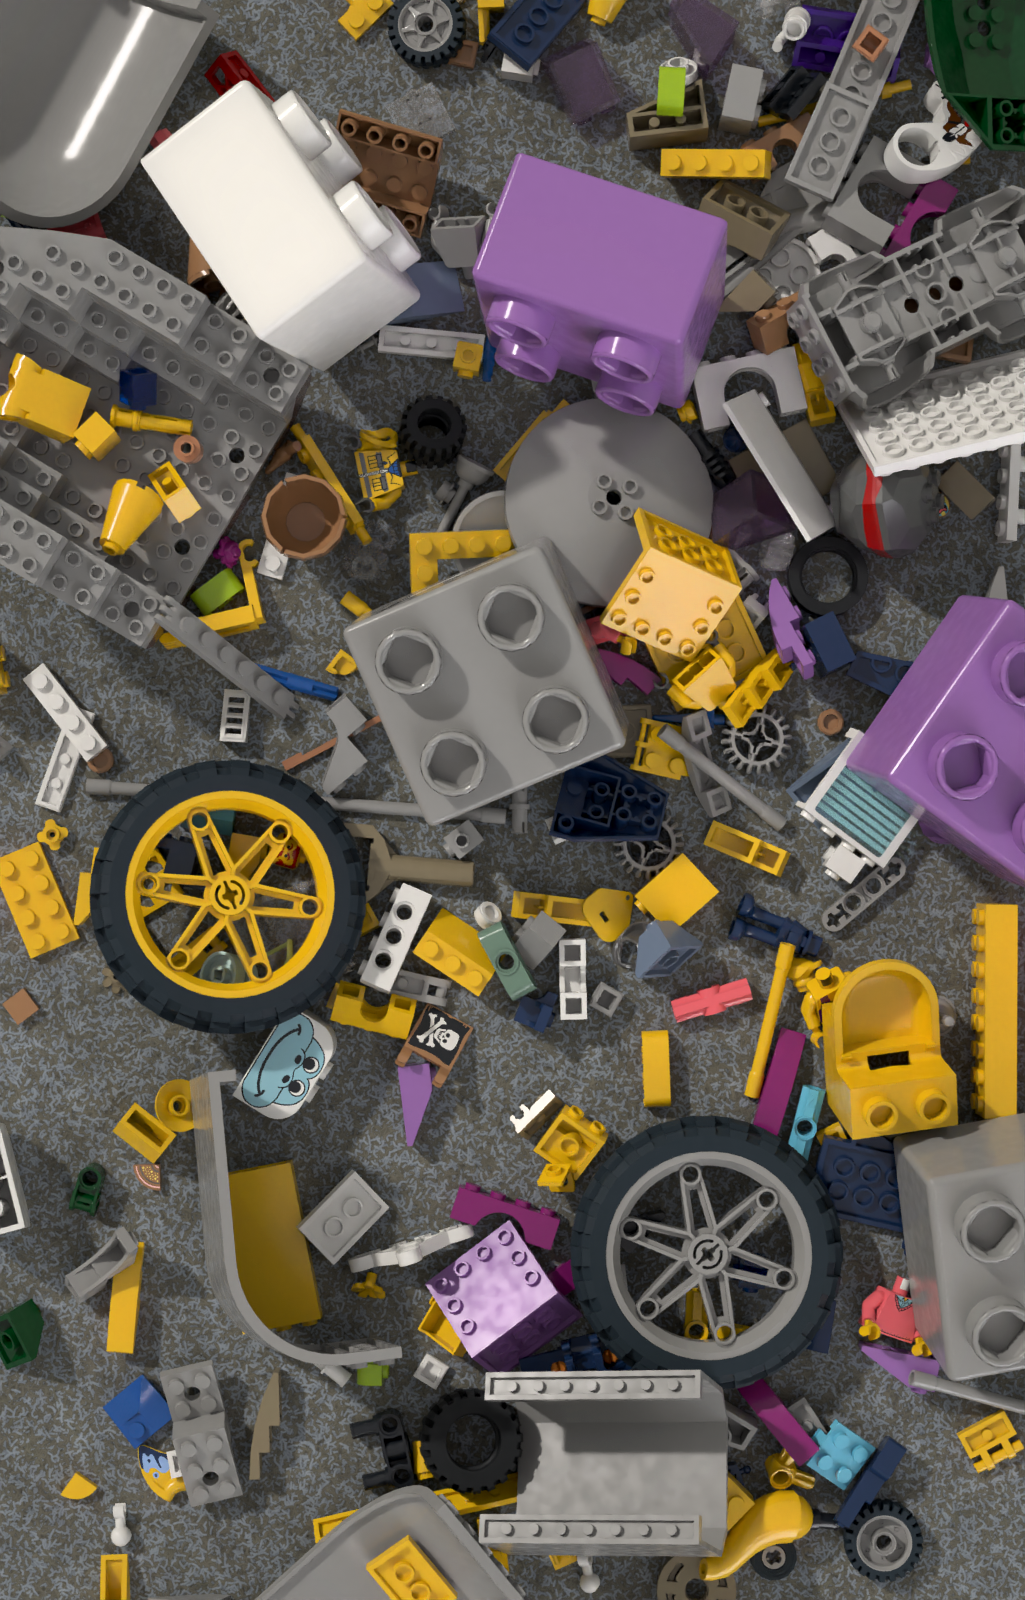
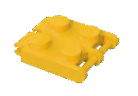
M641 717V731L639 740L635 741L637 749L634 763L630 765V769L675 780H680L681 775L689 777L684 755L657 737L659 730L668 723ZM668 724L679 734H681V726ZM647 725H649L648 735L645 743L644 737ZM644 748L641 766H639L641 751Z

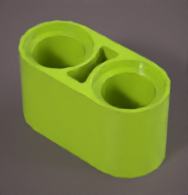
M659 66L656 116L683 117L685 67Z
M226 568L197 589L190 598L201 613L206 616L211 615V612L215 609L224 607L233 600L235 594L238 592L242 593L246 588L231 568Z

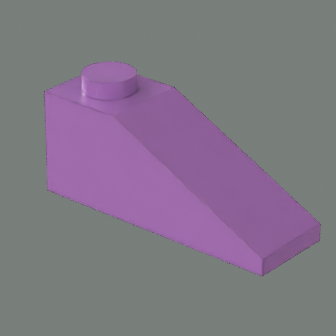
M430 1062L405 1064L403 1068L398 1066L407 1146H413L433 1089L432 1081L437 1073L436 1067H431Z
M859 1341L858 1346L862 1352L906 1386L911 1387L912 1392L926 1394L929 1390L909 1385L908 1377L911 1370H918L938 1377L940 1365L934 1355L923 1357L922 1354L917 1357L910 1350Z

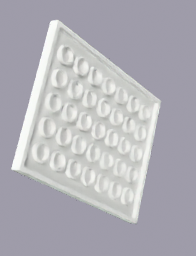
M1025 349L971 361L969 364H958L930 371L911 390L878 408L864 409L850 400L837 405L836 408L875 477L889 476L894 472L902 470H914L919 468V466L931 463L939 464L956 457H968L977 452L994 451L1002 446L1022 444L1025 442Z

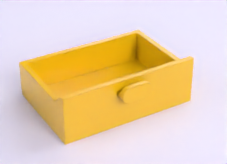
M432 1296L429 1301L431 1307L418 1330L425 1333L452 1355L463 1357L467 1351Z

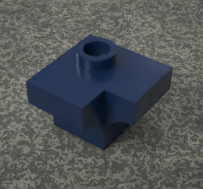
M547 990L539 998H532L527 995L522 996L514 1016V1021L544 1033L545 1028H550L556 1013H553L552 1010L558 994Z

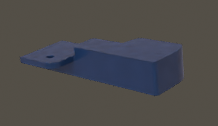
M890 1436L883 1438L833 1518L837 1526L849 1528L863 1504L872 1503L884 1482L891 1477L907 1450L905 1446Z

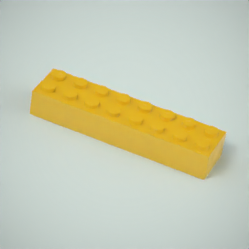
M976 903V909H972L971 913L972 924H976V935H972L971 938L972 951H976V961H972L971 964L972 977H976V988L971 989V1001L976 1003V1014L971 1015V1028L975 1030V1040L971 1041V1055L975 1056V1067H971V1082L975 1083V1093H971L970 1103L971 1109H975L977 1115L984 1119H993L1017 1114L1018 905L1009 903Z

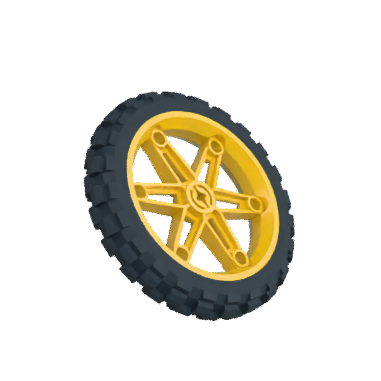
M230 759V761L211 760L199 762L188 767L178 768L145 786L119 811L110 824L99 846L91 874L90 914L93 930L99 949L116 979L141 1005L159 1017L173 1024L205 1033L243 1034L264 1030L282 1024L313 1006L331 989L347 968L362 934L361 931L366 913V880L363 865L356 849V843L349 829L345 827L339 818L340 815L328 801L321 798L312 787L300 779L297 780L277 768L251 763L250 761ZM222 810L242 811L263 817L273 822V824L234 865L208 812ZM196 815L203 816L206 820V826L203 828L195 827L192 824V818ZM186 821L203 876L144 872L149 857L159 842L171 830ZM276 827L282 828L286 833V838L283 840L275 839L272 835V829ZM209 836L226 871L213 875L202 837ZM290 836L301 848L310 865L315 882L316 897L259 884ZM267 844L272 849L249 881L239 872ZM144 878H151L155 881L156 888L152 891H145L141 887V881ZM165 883L206 886L204 889V899L165 891ZM225 887L229 893H235L236 895L232 899L233 905L228 899L224 900L222 898L226 893ZM216 888H219V891L217 892L216 899H215V891H216ZM242 894H243V901H242V904L240 905L239 902L241 901V899H242ZM255 894L294 902L293 909L253 906ZM140 895L200 908L167 957L155 945L147 930L142 914ZM310 901L315 905L316 911L313 915H308L303 911V902ZM209 912L219 920L192 949L189 948L186 943ZM255 916L313 920L310 931L297 953L285 965L272 973ZM245 917L256 952L255 956L249 957L232 921ZM225 928L250 981L236 984L215 983L194 977L184 972V970L213 938ZM174 953L183 954L186 958L185 965L182 967L174 966L171 962V956ZM261 964L266 968V976L264 978H256L253 975L252 968L254 965Z

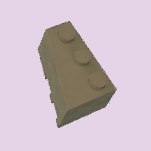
M702 79L695 81L694 85L685 88L683 117L656 116L657 99L626 113L629 151L707 142L709 126Z

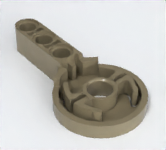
M670 1556L658 1573L656 1594L658 1600H667V1598L668 1600H673V1594H676L674 1595V1600H735L736 1582L733 1573L726 1577L725 1580L724 1578L713 1581L702 1580L706 1585L704 1594L701 1597L692 1598L686 1593V1585L692 1579H700L699 1565L705 1557ZM681 1563H682V1564H683V1567H682V1568L679 1570V1572L677 1573L676 1578H674L676 1572H677L678 1569L682 1566V1565H681Z

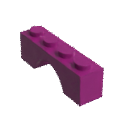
M942 179L919 184L914 192L919 196L914 204L910 201L908 202L901 216L905 217L901 226L895 224L888 237L892 240L887 249L883 247L879 254L887 257L910 246L912 227L922 219L929 217L938 218L944 215L959 190Z
M466 1182V1185H459L450 1218L475 1226L488 1214L505 1213L514 1217L521 1224L526 1243L551 1250L560 1223V1216L556 1215V1210L544 1206L541 1207V1210L531 1207V1202L516 1198L514 1202L505 1199L506 1194L491 1190L489 1194L480 1191L481 1186L471 1182Z

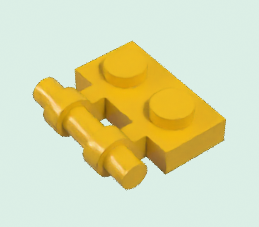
M1003 1409L956 1433L970 1459L978 1455L981 1456V1460L973 1464L978 1474L986 1469L988 1471L994 1469L995 1464L1006 1458L1010 1460L1016 1457V1453L1024 1449L1019 1439L1010 1444L1008 1439L1017 1433ZM1001 1444L1002 1448L990 1455L988 1454L987 1450Z

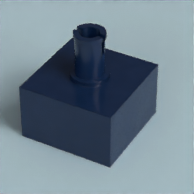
M833 611L805 624L800 629L806 651L810 649L815 657L816 664L814 667L820 679L849 666L857 659ZM793 662L789 665L791 671L797 669V666Z

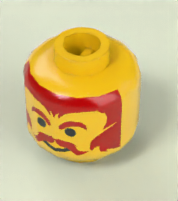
M282 832L278 837L274 836V838L283 840L286 838V833ZM290 836L273 861V864L295 870L299 863L305 864L306 857L298 844Z

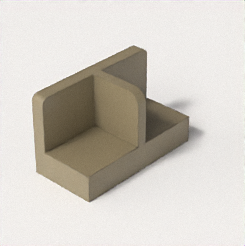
M958 461L941 476L940 486L938 487L971 520L986 506L990 507L996 501V498Z

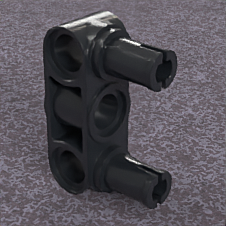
M387 1408L383 1412L373 1415L372 1419L350 1423L353 1439L374 1434L380 1436L382 1453L387 1464L385 1470L362 1475L365 1491L384 1486L398 1489L410 1486L414 1480L412 1450L401 1413L397 1409ZM387 1417H393L398 1424L395 1427L389 1428L384 1424L383 1420ZM399 1469H406L410 1475L408 1478L401 1479L397 1477L395 1472Z

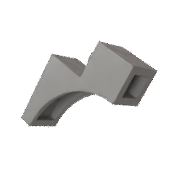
M124 1226L116 1230L111 1239L94 1256L65 1276L64 1283L78 1305L106 1288L108 1279L134 1264L139 1243L136 1236L131 1231L127 1232Z

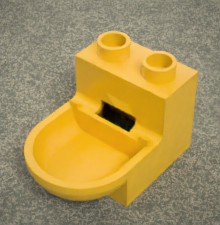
M897 959L875 960L856 968L840 984L833 1002L821 1004L826 1100L852 1140L958 1125L957 1079L954 1071L941 1056L939 1003L937 993L931 981L914 965ZM908 1051L910 1065L889 1066L870 1070L868 1066L867 1056Z

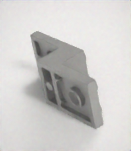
M213 1360L161 1371L160 1379L173 1421L172 1441L191 1507L243 1495V1487L231 1447V1427ZM189 1387H196L200 1392L196 1395H189L185 1390ZM208 1472H215L218 1477L209 1480L204 1475Z

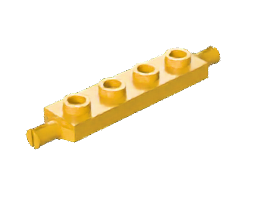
M300 423L293 425L290 430L302 445L301 450L297 452L299 460L308 466L311 476L327 480L342 495L348 515L346 518L348 520L346 529L350 535L356 533L362 545L369 544L372 538L365 529L363 518L310 434H305Z

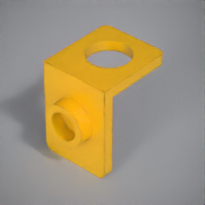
M546 1164L537 1181L538 1186H549L551 1192H574L576 1187L572 1165ZM566 1178H567V1179H568V1184L563 1185L564 1182H565V1180H566Z

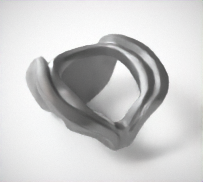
M639 921L632 923L613 944V961L621 967L633 968L634 974L636 962L632 964L621 961L622 948L629 941L636 945L638 951L639 936L647 930L646 926L650 922Z

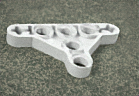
M462 1223L439 1230L440 1233L431 1235V1233L414 1238L415 1241L408 1243L402 1241L389 1245L388 1249L382 1251L379 1248L353 1256L348 1259V1263L352 1273L379 1266L399 1264L400 1267L408 1266L421 1261L424 1256L449 1244L473 1237L475 1233L471 1224Z

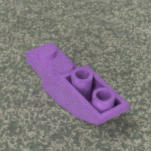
M777 578L771 580L769 590V616L773 641L782 663L785 664L793 660L803 679L806 680L814 676L813 665L816 664V660L810 649L806 651L803 645L804 639L800 632L801 612L797 605L792 606L789 601L791 597L786 586L781 587Z

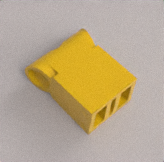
M16 353L8 374V391L0 396V420L18 422L20 425L63 444L73 439V433L77 430L91 388L47 369H42L29 357Z

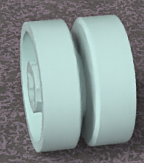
M224 951L211 954L205 960L200 972V979L215 983L236 984L250 981L239 956ZM254 965L252 973L258 978V971L256 965Z

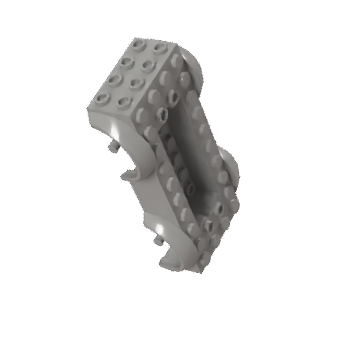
M1011 185L990 193L935 219L933 235L887 257L871 251L824 271L799 285L798 299L786 311L787 321L800 338V347L808 354L812 362L813 372L817 377H820L824 385L825 395L833 402L834 406L850 400L864 409L878 408L911 390L934 367L935 357L982 334L1000 344L1009 343L1025 336V189ZM950 278H959L963 283L962 290H952L949 286ZM930 288H936L940 292V300L931 298L929 295ZM906 299H914L917 302V312L910 313L905 309L904 302Z

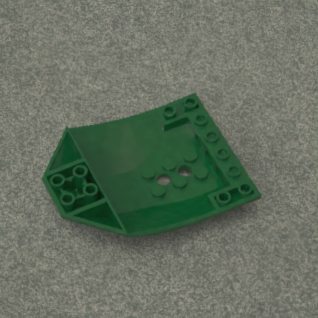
M924 0L925 22L931 61L942 94L990 151L1025 152V0H984V9L978 6L977 0ZM979 22H984L988 26V34L986 36H982L978 32Z

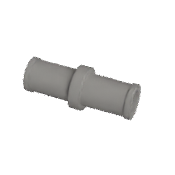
M526 787L512 793V804H509V810H512V834L528 833L527 810H530V804H527Z

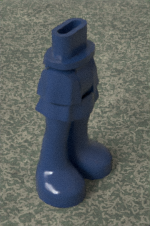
M744 893L736 914L759 921L777 930L776 933L750 924L743 919L734 917L727 938L729 940L738 941L742 937H749L769 944L775 950H779L780 942H786L796 946L794 954L817 956L823 938L814 935L812 930H808L797 920L792 921L789 917L784 918L756 906L755 899L751 894Z

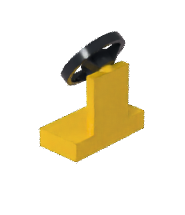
M477 0L479 43L484 50L480 61L484 64L497 47L487 39L490 32L489 13H504V0Z

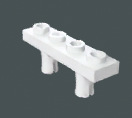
M1011 444L998 448V454L1001 457V468H999L997 473V481L1000 484V494L996 498V508L999 510V517L995 524V535L998 536L997 543L1017 541V524L1025 525V509L1018 508L1020 472H1025V456H1021V444Z

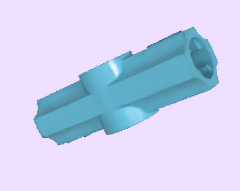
M803 1084L796 1114L792 1121L788 1144L808 1161L813 1138L817 1132V1122L825 1090L813 1085ZM807 1120L812 1126L808 1131H801L797 1128L798 1123Z

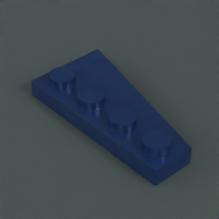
M857 651L855 654L857 659L850 664L846 676L891 696L914 662Z

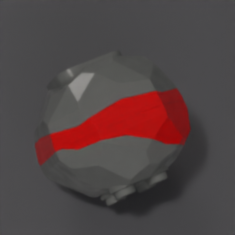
M860 451L841 470H838L830 489V501L837 533H843L849 541L859 548L881 557L896 559L913 554L932 530L934 523H939V509H944V495L938 491V486H940L941 482L940 471L927 464L919 466V468L914 470H902L894 472L889 476L875 477Z

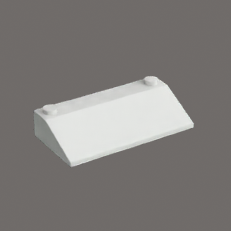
M753 389L722 404L724 410L806 542L816 539L835 527L831 504L827 505L767 407L771 404L764 392L762 391L758 394L757 390Z

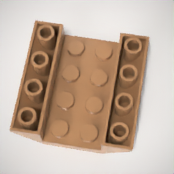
M340 109L336 129L353 150L363 168V171L351 181H356L378 208L382 205L387 206L399 219L410 236L421 238L443 156V139Z

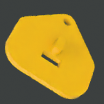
M598 888L585 898L582 903V913L601 940L613 942L630 926L633 894L626 891ZM601 912L602 915L607 917L608 920L606 922L600 916Z

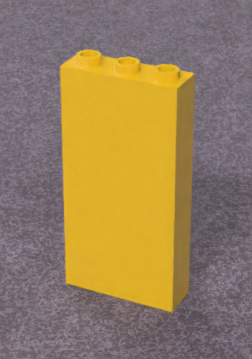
M293 1160L228 1172L238 1277L249 1305L267 1328H276L277 1332L289 1330L293 1324L302 1323V1326L317 1324V1320L322 1318L323 1313L309 1242L296 1228L304 1219Z

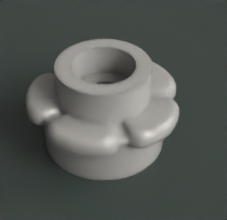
M447 480L444 481L434 495V498L440 501L438 504H442L443 501L447 504L456 493V490L453 489L455 486L454 482L451 484Z

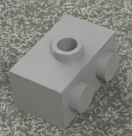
M541 911L536 918L530 916L514 934L512 940L515 942L525 964L534 970L567 930L545 912Z

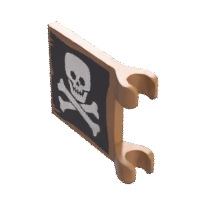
M427 1003L395 1060V1064L403 1068L412 1052L440 1067L432 1081V1085L441 1088L470 1036L473 1027Z

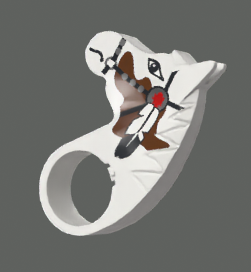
M938 81L933 83L923 99L926 109L934 116L933 123H909L901 126L884 150V163L887 170L901 182L925 184L937 181L959 168L982 142L942 94ZM911 142L916 144L925 154H928L930 164L919 166L910 163L902 156L898 143Z

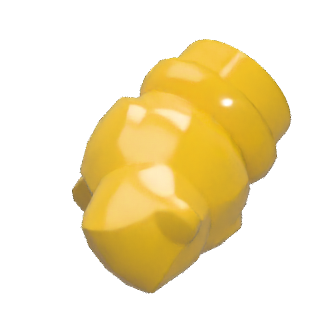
M793 956L787 978L793 980V986L797 988L798 992H805L807 982L816 978L815 973H813L814 970L823 963L821 960L812 962Z

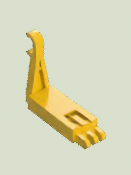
M245 539L239 543V549L241 550L239 559L249 605L198 617L222 638L260 629L259 625L266 623L253 568L259 566V562L255 559L247 561L244 554V549L247 546L252 547L255 543L252 539ZM169 632L164 633L159 638L162 645L168 650L182 646L186 647Z

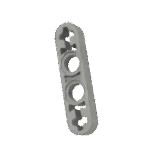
M891 857L884 868L877 866L823 912L821 916L823 927L832 932L839 931L905 875L906 866L904 862L899 858ZM890 862L892 864L898 863L899 867L897 870L899 874H890L886 877L890 881L886 885L884 879L877 872L881 870V873L885 874L889 870L888 864ZM871 878H875L880 882L879 891L873 894L866 889V883ZM851 895H855L860 899V906L856 910H849L846 906V900ZM841 904L843 910L850 914V916L846 919L843 914L837 919L838 926L833 924L828 926V914H838L841 910L837 909V906Z

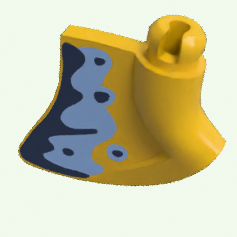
M140 1445L138 1447V1459L142 1474L149 1487L159 1497L171 1502L178 1492L186 1491L182 1476L171 1479L166 1452L147 1445Z

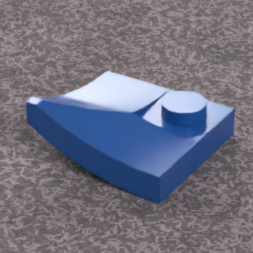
M144 1374L103 1406V1409L134 1449L172 1419L167 1400Z

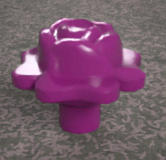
M228 536L220 539L219 548L213 550V557L221 559V563L226 564L228 568L236 565L241 555L238 543L230 540Z

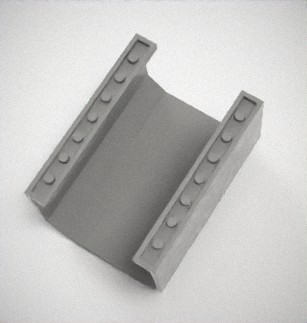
M702 1370L486 1372L485 1401L516 1403L518 1418L521 1424L519 1428L520 1432L523 1433L524 1442H521L520 1447L523 1450L521 1458L518 1457L516 1514H480V1544L508 1555L722 1557L727 1536L728 1418L723 1388Z

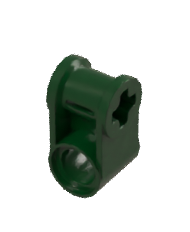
M90 1163L80 1171L70 1199L69 1210H82L89 1212L90 1216L95 1217L106 1177V1172L102 1165ZM86 1172H95L98 1176V1181H89Z

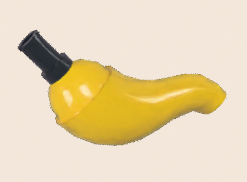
M778 1490L762 1495L754 1500L755 1504L728 1532L722 1557H705L701 1560L699 1565L700 1579L713 1581L726 1578L761 1550L775 1544L792 1543L793 1540L805 1536L809 1530L821 1528L838 1531L840 1527L833 1520L836 1513L820 1512L816 1508H811L805 1498L798 1495L794 1490Z

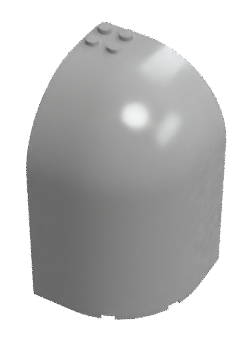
M0 0V216L31 227L58 228L81 222L106 207L124 188L133 174L220 15L202 0Z

